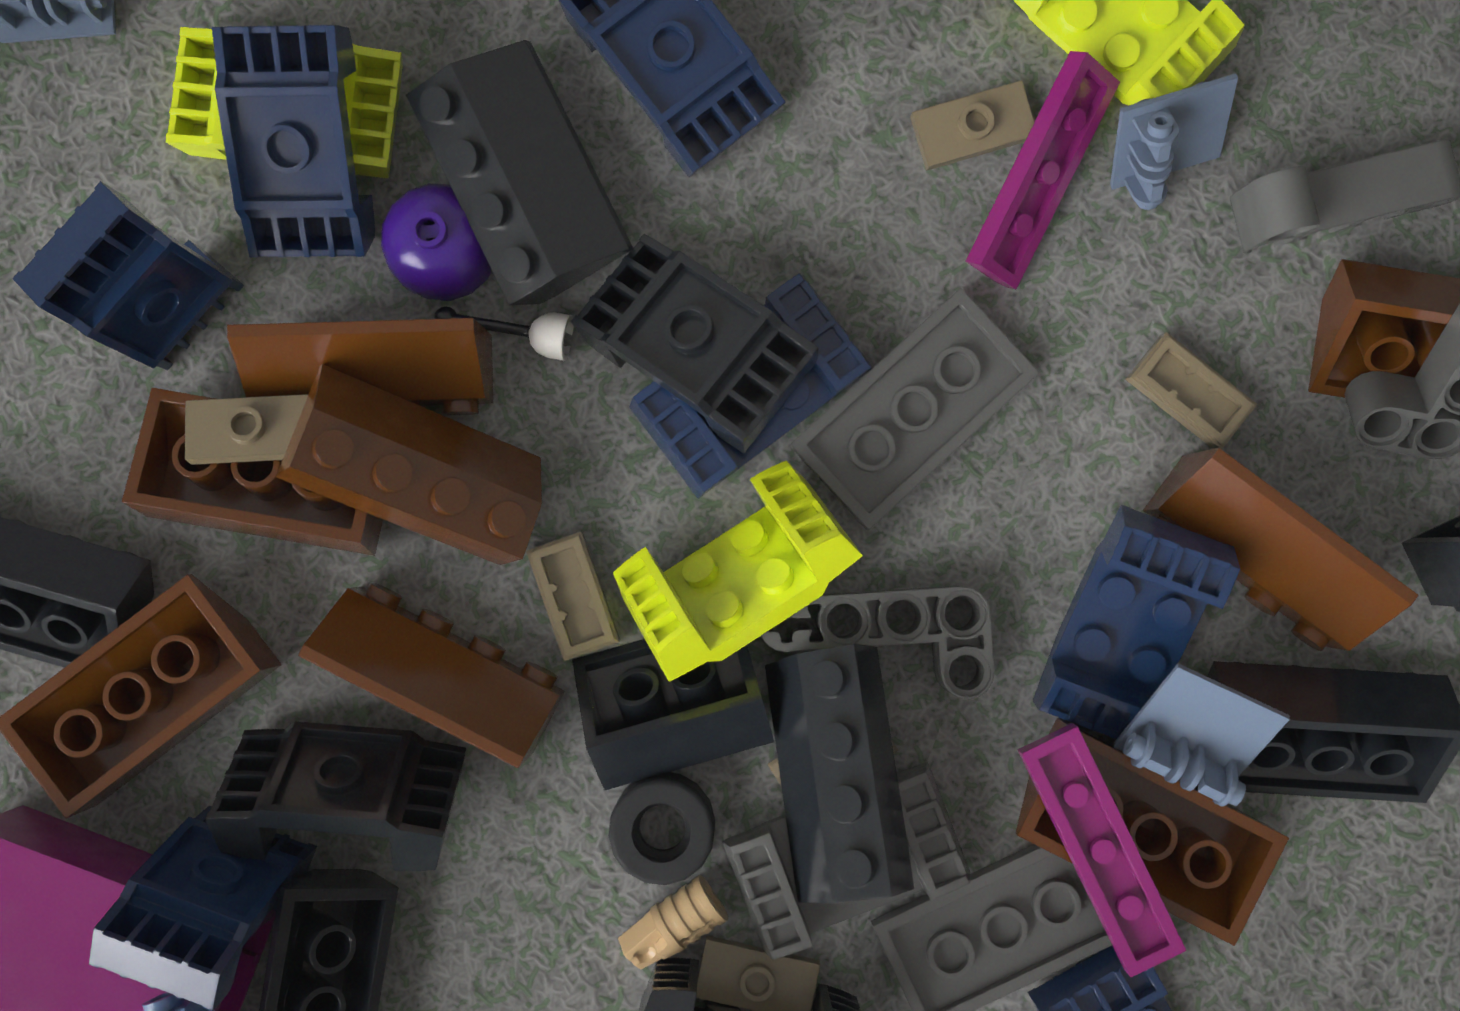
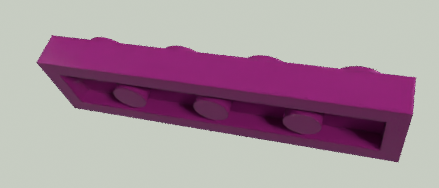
M1069 52L965 261L994 282L1007 288L1017 289L1120 84V81L1088 52Z
M1071 723L1017 749L1111 944L1130 978L1187 951L1078 726Z

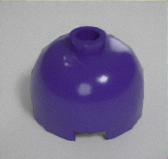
M428 183L413 188L391 205L382 223L381 248L389 271L408 291L426 299L452 301L472 294L488 280L491 274V267L468 222L465 212L462 210L449 184Z

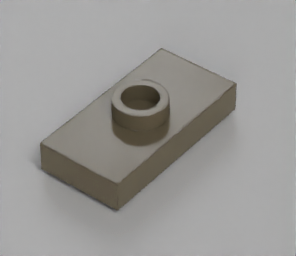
M1022 80L912 112L910 116L926 171L1024 143L1034 124Z
M1167 332L1158 337L1125 379L1212 449L1220 448L1222 450L1257 406V403Z
M308 395L186 401L185 460L190 464L283 460Z
M583 532L526 551L564 661L621 641Z
M706 936L698 972L696 998L753 1011H811L820 970V960L793 954L772 960L763 951L762 947Z

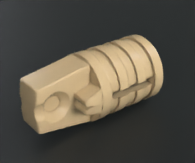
M698 875L692 879L691 883L679 888L678 892L670 894L663 902H658L652 906L650 911L624 932L618 940L624 956L641 970L660 959L664 960L682 952L687 948V945L695 943L702 935H707L714 930V927L728 921V915L706 879Z

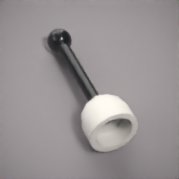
M448 306L439 308L434 316V319L474 318L488 331L528 337L531 346L542 356L566 361L569 356L570 346H563L565 332L570 335L573 334L574 326L570 322L573 319L572 315L556 312L547 313L534 320L531 326L461 315Z

